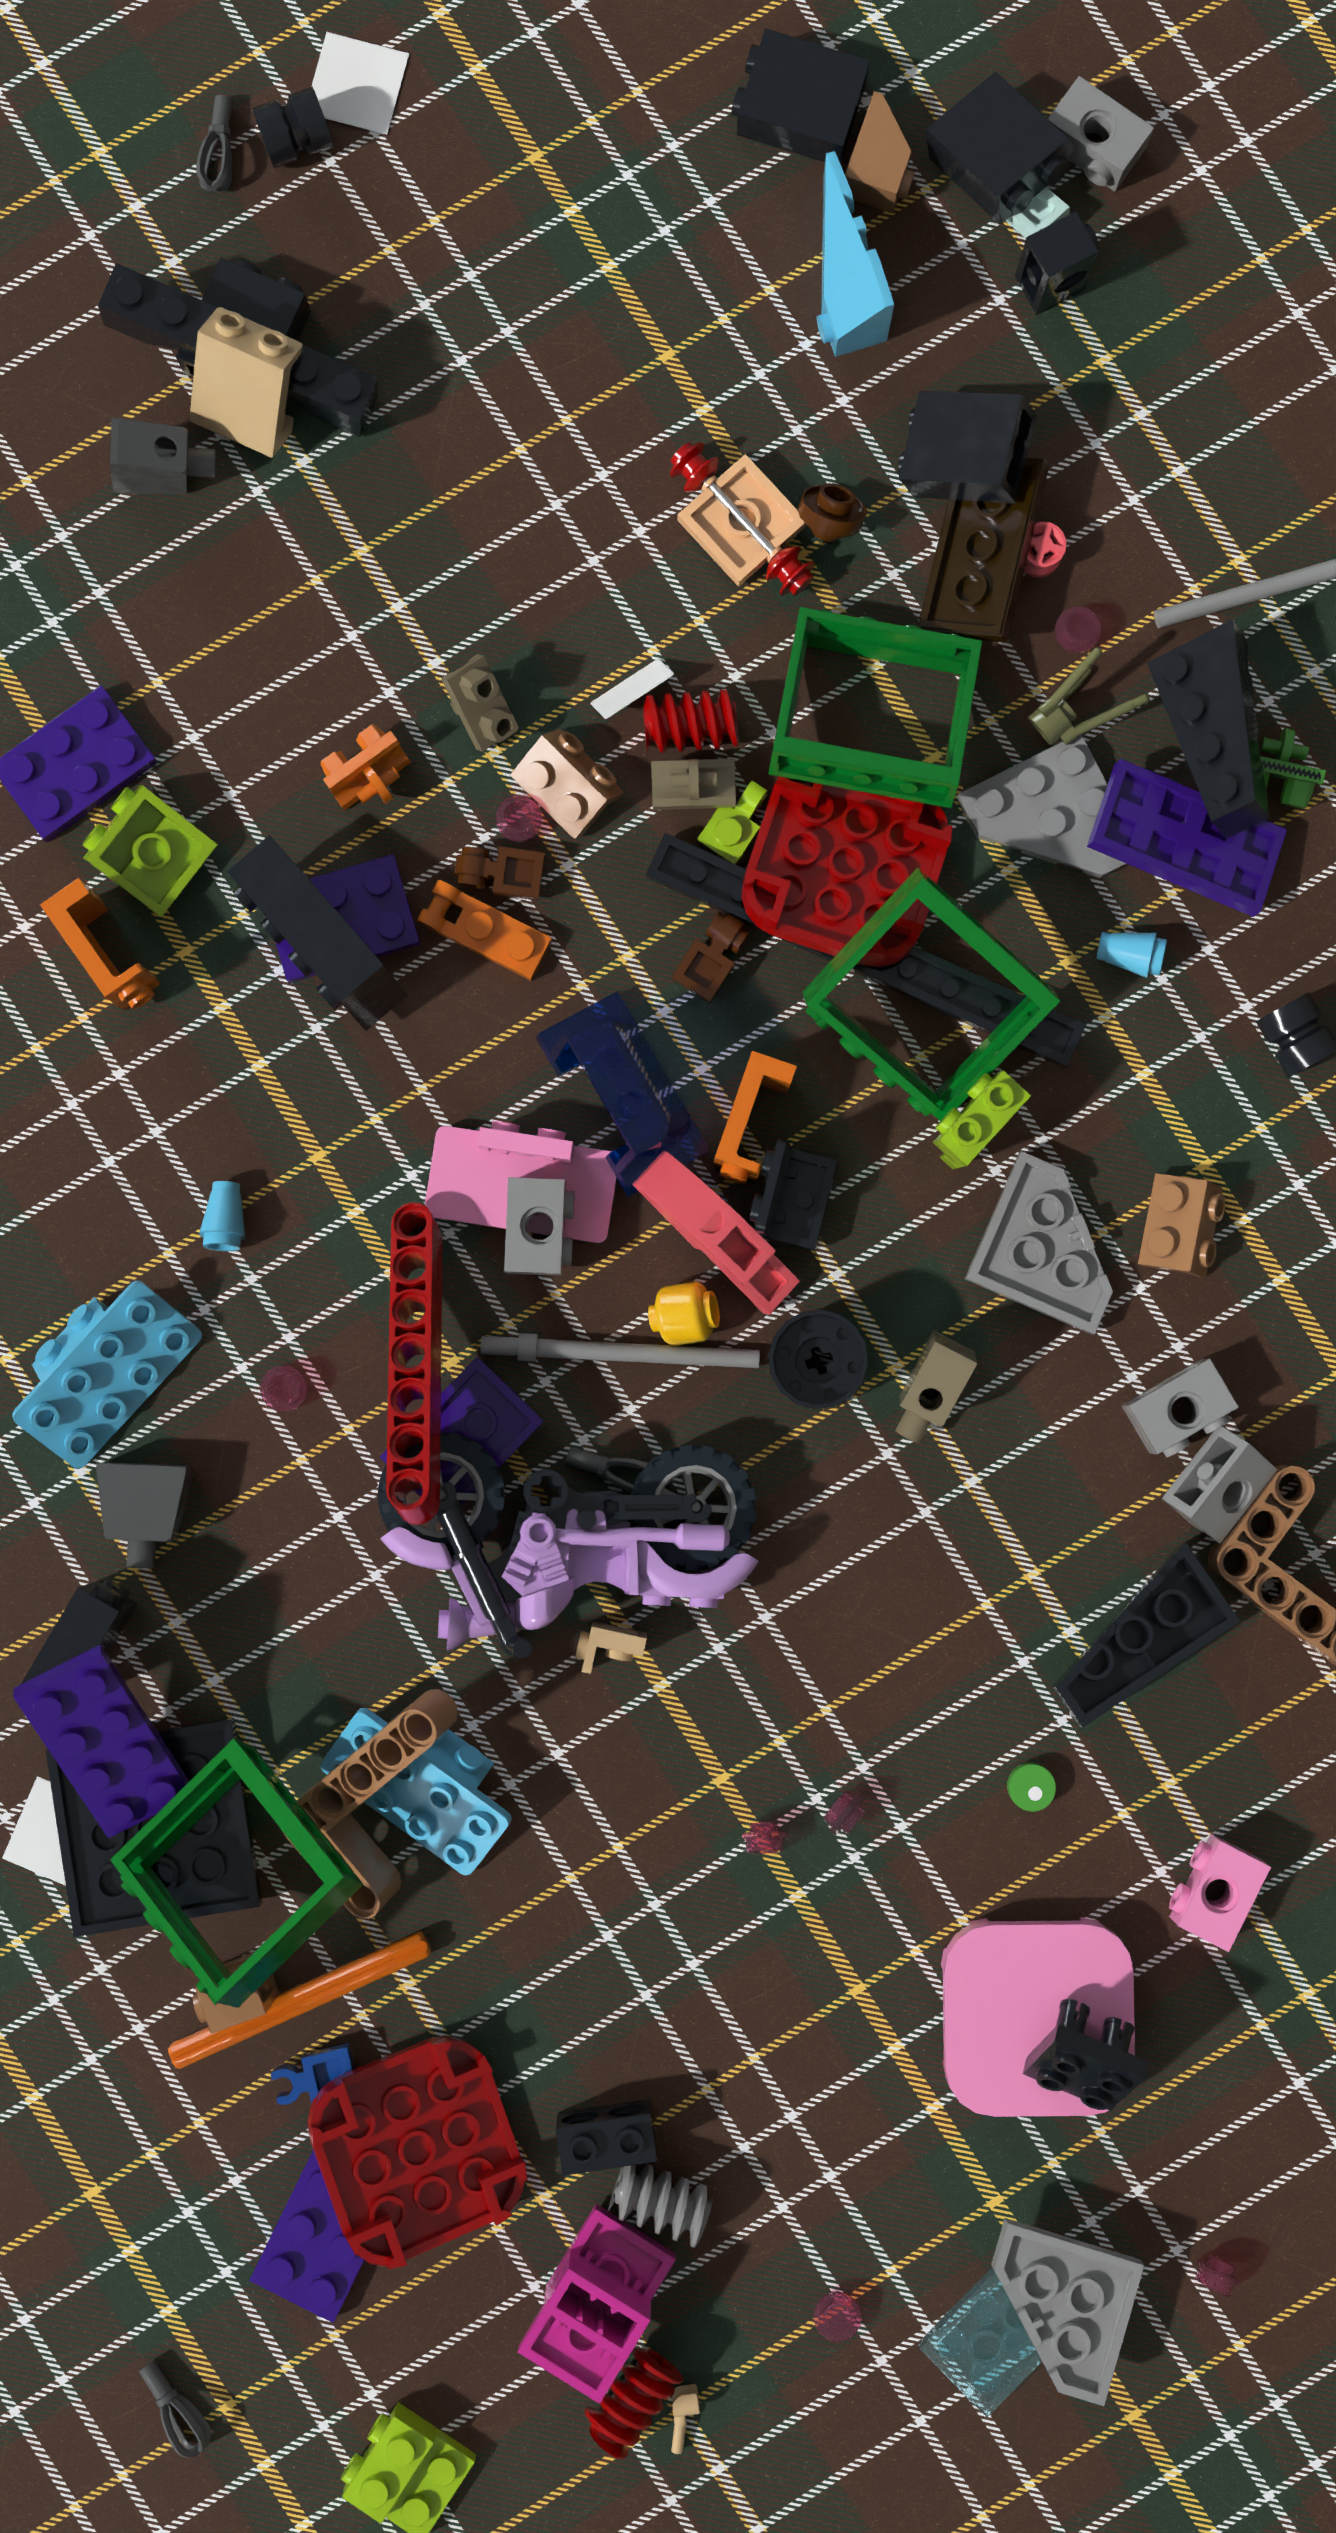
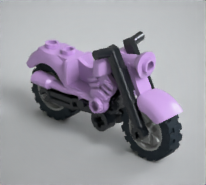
M441 1432L440 1460L451 1461L460 1465L461 1468L445 1484L442 1482L440 1470V1505L438 1512L430 1520L428 1528L421 1524L415 1525L404 1521L388 1500L386 1493L387 1464L383 1469L378 1486L379 1511L389 1531L380 1538L381 1541L399 1558L413 1565L433 1570L452 1569L469 1606H460L457 1600L449 1598V1610H439L438 1638L447 1639V1651L462 1645L468 1638L495 1635L504 1653L520 1659L527 1658L531 1654L532 1646L529 1641L518 1634L516 1629L537 1630L547 1626L568 1605L575 1589L594 1581L615 1585L622 1589L624 1594L643 1595V1605L671 1606V1597L690 1598L689 1607L718 1608V1599H724L725 1593L741 1584L759 1562L748 1554L738 1553V1550L750 1538L752 1533L750 1531L756 1520L757 1510H755L754 1500H756L754 1488L751 1487L746 1471L739 1467L730 1455L715 1450V1448L710 1446L684 1445L672 1448L656 1456L637 1476L631 1495H623L614 1491L579 1493L567 1485L561 1474L550 1469H543L530 1474L523 1482L521 1488V1497L525 1508L523 1512L517 1511L509 1543L498 1558L488 1563L481 1549L484 1548L483 1542L496 1528L503 1511L504 1483L495 1460L480 1444L457 1433ZM415 1444L409 1447L404 1458L417 1456L423 1449V1444ZM466 1472L469 1473L474 1481L476 1493H456L454 1486ZM691 1473L703 1474L712 1479L698 1496L694 1494ZM683 1474L686 1495H677L666 1489L665 1486L672 1479ZM542 1478H548L549 1486L557 1488V1497L548 1499L547 1506H540V1498L538 1496H531V1487L539 1485ZM717 1485L720 1486L725 1495L727 1506L709 1505L705 1502V1499ZM458 1500L476 1501L474 1509L467 1519ZM711 1512L726 1513L723 1525H710L706 1519ZM677 1519L684 1522L680 1523L675 1529L663 1526V1524ZM630 1520V1521H631L632 1528H630V1522H625V1521ZM437 1521H439L443 1531H435ZM673 1568L683 1569V1570H690V1571H697V1570H704V1571H702V1572H696V1573H691V1574H690V1573H683V1572L674 1570Z

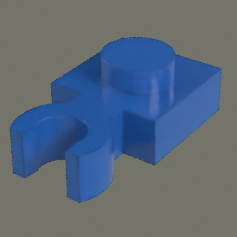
M346 2043L304 2053L301 2057L303 2068L300 2069L291 2064H282L273 2069L271 2073L272 2080L285 2077L292 2082L293 2086L292 2090L278 2094L276 2097L277 2104H290L299 2097L300 2093L307 2091L309 2092L312 2104V2101L324 2085L336 2077L354 2070L355 2066L350 2044Z

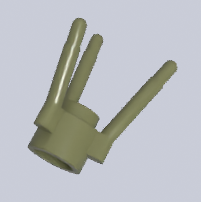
M1096 647L1056 692L1028 716V719L1048 744L1052 745L1060 738L1067 746L1079 735L1149 702L1150 697L1148 694H1143L1073 727L1071 722L1077 716L1066 700L1092 673V664L1102 654L1101 648Z

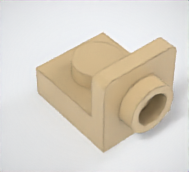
M593 1621L590 1633L585 1631L580 1633L575 1658L584 1660L582 1672L589 1674L592 1671L597 1647L606 1649V1657L631 1662L633 1655L643 1657L647 1633Z

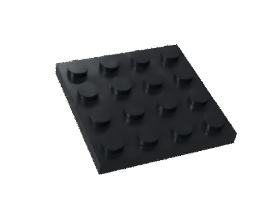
M234 1718L157 1730L189 1781L233 1738L237 1740ZM46 1749L73 1937L150 1925L143 1915V1912L146 1910L145 1906L139 1898L132 1897L121 1887L123 1883L120 1878L121 1874L110 1859L154 1816L108 1838L50 1751ZM242 1779L151 1866V1869L188 1918L255 1908L262 1905L246 1792Z

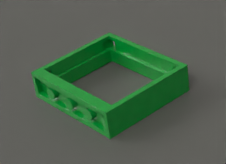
M800 607L768 774L952 808L959 785L982 640L960 637L957 633L944 634L923 630L915 625L901 626L879 622L867 616L852 617L836 614L824 608L823 611ZM806 647L958 674L959 679L944 766L790 737Z
M917 868L802 992L805 1003L808 1006L805 1012L815 1020L820 1028L825 1030L830 1025L842 1036L839 1042L852 1056L860 1059L863 1055L876 1065L873 1072L882 1082L892 1089L898 1084L910 1095L907 1101L918 1113L920 1111L926 1117L931 1113L939 1121L954 1107L957 1109L969 1097L967 1092L984 1073L990 1075L1060 1002V999L1050 985L920 868ZM917 899L1026 995L1021 1003L937 1090L827 996Z
M234 1738L110 1859L121 1874L120 1878L123 1881L121 1887L132 1897L139 1898L146 1908L143 1915L147 1922L158 1932L165 1933L173 1944L169 1948L173 1957L185 1968H191L200 1980L196 1984L199 1992L207 1994L214 2005L219 2003L239 2008L363 1885L362 1881L254 1747ZM242 1779L324 1884L231 1975L151 1869V1866Z

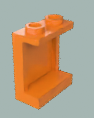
M77 878L40 904L105 998L122 1010L128 1007L134 1010L145 1005L155 996L153 990L161 984L156 976L140 963H136L120 974L87 927L88 924L109 909L100 896L80 878Z
M755 1051L751 1052L714 1158L713 1166L721 1168L720 1177L742 1185L746 1184L748 1178L757 1181L762 1164L738 1156L737 1151L760 1086L787 1094L797 1066Z

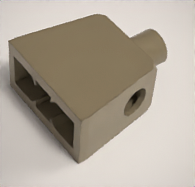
M935 1330L932 1331L899 1397L900 1406L906 1410L895 1429L898 1434L913 1442L920 1443L930 1423L943 1427L978 1364L974 1350ZM928 1388L939 1391L937 1397L933 1400L924 1399L921 1394Z

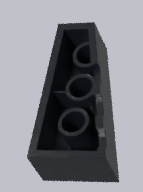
M1233 619L1147 663L1211 822L1226 839L1269 819L1263 763L1260 759L1258 746L1259 730L1252 694H1254L1253 683L1247 659L1249 655L1247 639Z
M270 835L227 871L238 884L232 890L235 896L250 913L256 907L262 911L266 918L260 922V925L278 945L284 939L287 940L294 949L288 957L305 977L309 976L312 972L319 977L323 983L316 990L334 1010L342 1004L362 1028L367 1031L408 996L382 962Z
M1185 1542L1170 1554L1051 1688L1076 1725L1084 1727L1240 1623V1620Z

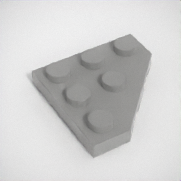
M1082 734L1067 746L1064 742H1061L959 793L956 797L977 839L992 844L996 842L1018 849L1023 854L1047 862L1064 864L1082 870V873L1096 878H1102L1128 865L1087 847L1108 784Z
M1020 1151L965 1276V1280L1093 1335L1096 1333L1113 1290L1107 1275L1102 1270L1094 1250L1095 1245L1082 1213L1078 1210L1064 1169Z
M1005 2218L991 2265L1059 2393L1104 2406L1145 2265L1141 2259Z

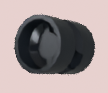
M313 87L290 94L285 105L274 100L252 108L274 169L297 161L301 151H305L311 156L334 147Z
M1310 992L1256 1021L1264 1038L1269 1043L1280 1045L1281 1048L1278 1049L1275 1057L1287 1078L1336 1052V1037L1329 1026H1318L1317 1024L1321 1013Z

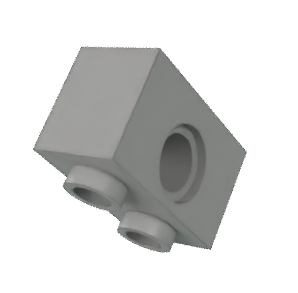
M1078 76L1048 118L1051 123L1069 138V160L1084 170L1086 177L1098 186H1107L1114 192H1116L1146 150L1154 130L1153 126L1080 76ZM1095 133L1101 136L1104 142H1091L1085 135Z
M508 1177L504 1272L508 1274L562 1276L563 1265H572L573 1238L564 1237L565 1219L574 1218L575 1191H566L565 1180ZM539 1214L547 1215L553 1221L552 1233L543 1240L533 1239L527 1232L529 1220Z
M1211 1359L1198 1360L1121 1405L1150 1454H1160L1163 1452L1166 1457L1172 1456L1188 1447L1191 1443L1187 1437L1202 1428L1208 1434L1218 1429L1220 1425L1224 1426L1231 1420L1228 1413L1238 1408ZM1180 1397L1186 1398L1192 1406V1415L1183 1424L1178 1423L1171 1413L1173 1403Z
M1220 1425L1211 1434L1162 1499L1190 1524L1218 1543H1221L1273 1477L1277 1469L1250 1443Z

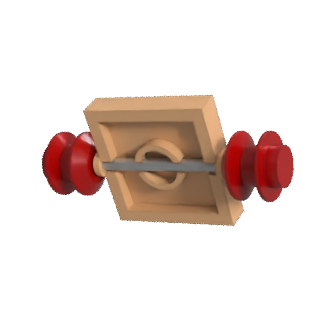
M691 442L684 444L671 458L670 462L674 466L670 471V476L674 478L683 475L687 479L684 486L686 493L699 490L703 492L677 514V521L738 587L768 562L769 565L765 579L770 581L778 578L783 583L779 592L781 596L789 592L794 596L801 593L814 579L811 570L815 563L813 561L801 563L798 559L801 550L799 546L782 549L807 525L800 518L798 510L746 454L717 478L715 475L719 459L717 457L705 459L702 455L705 444L703 442H699L694 446Z

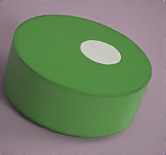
M1026 1762L1012 1770L1008 1777L1007 1790L1010 1798L1019 1808L1035 1812L1046 1808L1052 1802L1056 1792V1784L1052 1774L1044 1766L1034 1762Z

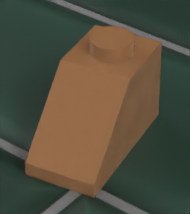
M874 91L845 177L852 191L854 201L893 214L898 198L907 200L915 171L908 169L911 149L884 95Z

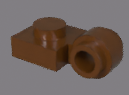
M499 846L497 862H493L489 859L490 851L486 849L462 847L461 855L456 856L454 875L458 876V885L484 889L485 881L494 878V895L539 901L545 860L544 852Z
M718 912L705 933L711 939L710 947L695 939L671 979L711 1004L735 967V962L723 956V954L731 951L737 955L751 933L750 930L744 927L746 922L730 913L726 916Z

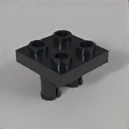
M1063 1999L1059 2005L1060 2010L1056 2027L1027 2056L1023 2075L1035 2079L1038 2085L1047 2090L1064 2091L1079 2097L1082 2103L1090 2108L1111 2111L1146 2077L1149 2061L1128 2053L1135 2028L1126 2021L1122 2030L1120 2029L1122 2019L1109 2017L1104 2020L1101 2041L1084 2034V2030L1090 2014V2008L1081 2003L1079 2010L1076 2011L1078 2001Z

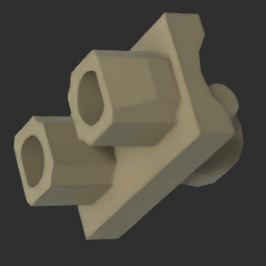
M476 654L463 667L441 678L451 698L450 705L454 713L460 716L476 750L483 752L496 742H502L518 731V724L483 655Z
M735 759L651 761L653 810L736 807Z

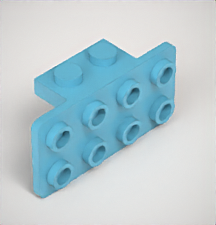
M142 1281L132 1282L109 1307L94 1297L87 1305L79 1306L70 1315L67 1327L55 1340H48L38 1350L32 1366L40 1382L14 1409L12 1417L18 1426L72 1467L82 1468L200 1342L202 1333L195 1324Z
M360 1708L320 1764L322 1771L328 1774L383 1728L387 1722L370 1709ZM451 1730L444 1733L429 1749L364 1801V1803L462 1875H470L512 1820L508 1811L477 1789L494 1762Z

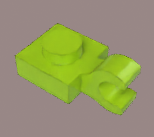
M751 781L734 809L717 808L697 838V843L716 856L737 865L759 833L760 826L751 821V819L767 797V790Z

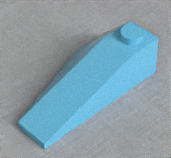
M833 151L826 153L823 174L821 315L817 316V325L823 343L830 342L834 356L837 357L886 342L894 302L876 249L868 250L865 222L862 216L852 218L851 213H854L852 191L836 152Z

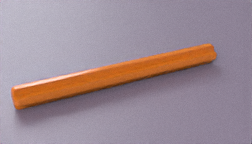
M416 1932L279 1994L265 2015L212 2034L209 2027H206L177 2040L168 2048L171 2061L175 2068H184L423 1960L431 1953L429 1942L423 1932Z

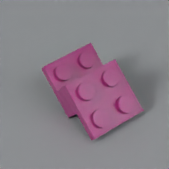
M595 2204L546 2284L544 2304L518 2345L517 2352L600 2404L651 2320V2300L675 2262L676 2253L627 2222L619 2220V2217L603 2207Z

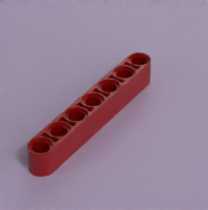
M411 1202L398 1208L391 1222L386 1493L388 1500L404 1521L420 1525L433 1519L440 1505L443 1238L441 1230L429 1209L421 1203ZM426 1226L420 1234L409 1236V1233L415 1227ZM425 1268L423 1274L418 1278L408 1279L410 1273L415 1269ZM425 1311L420 1320L414 1323H407L408 1318L413 1313ZM424 1355V1359L420 1364L411 1368L406 1367L412 1357ZM416 1399H424L422 1406L418 1410L410 1413L405 1412L410 1402ZM415 1444H423V1449L417 1456L404 1458L409 1447ZM416 1489L423 1490L422 1496L418 1501L409 1505L403 1504L409 1492Z

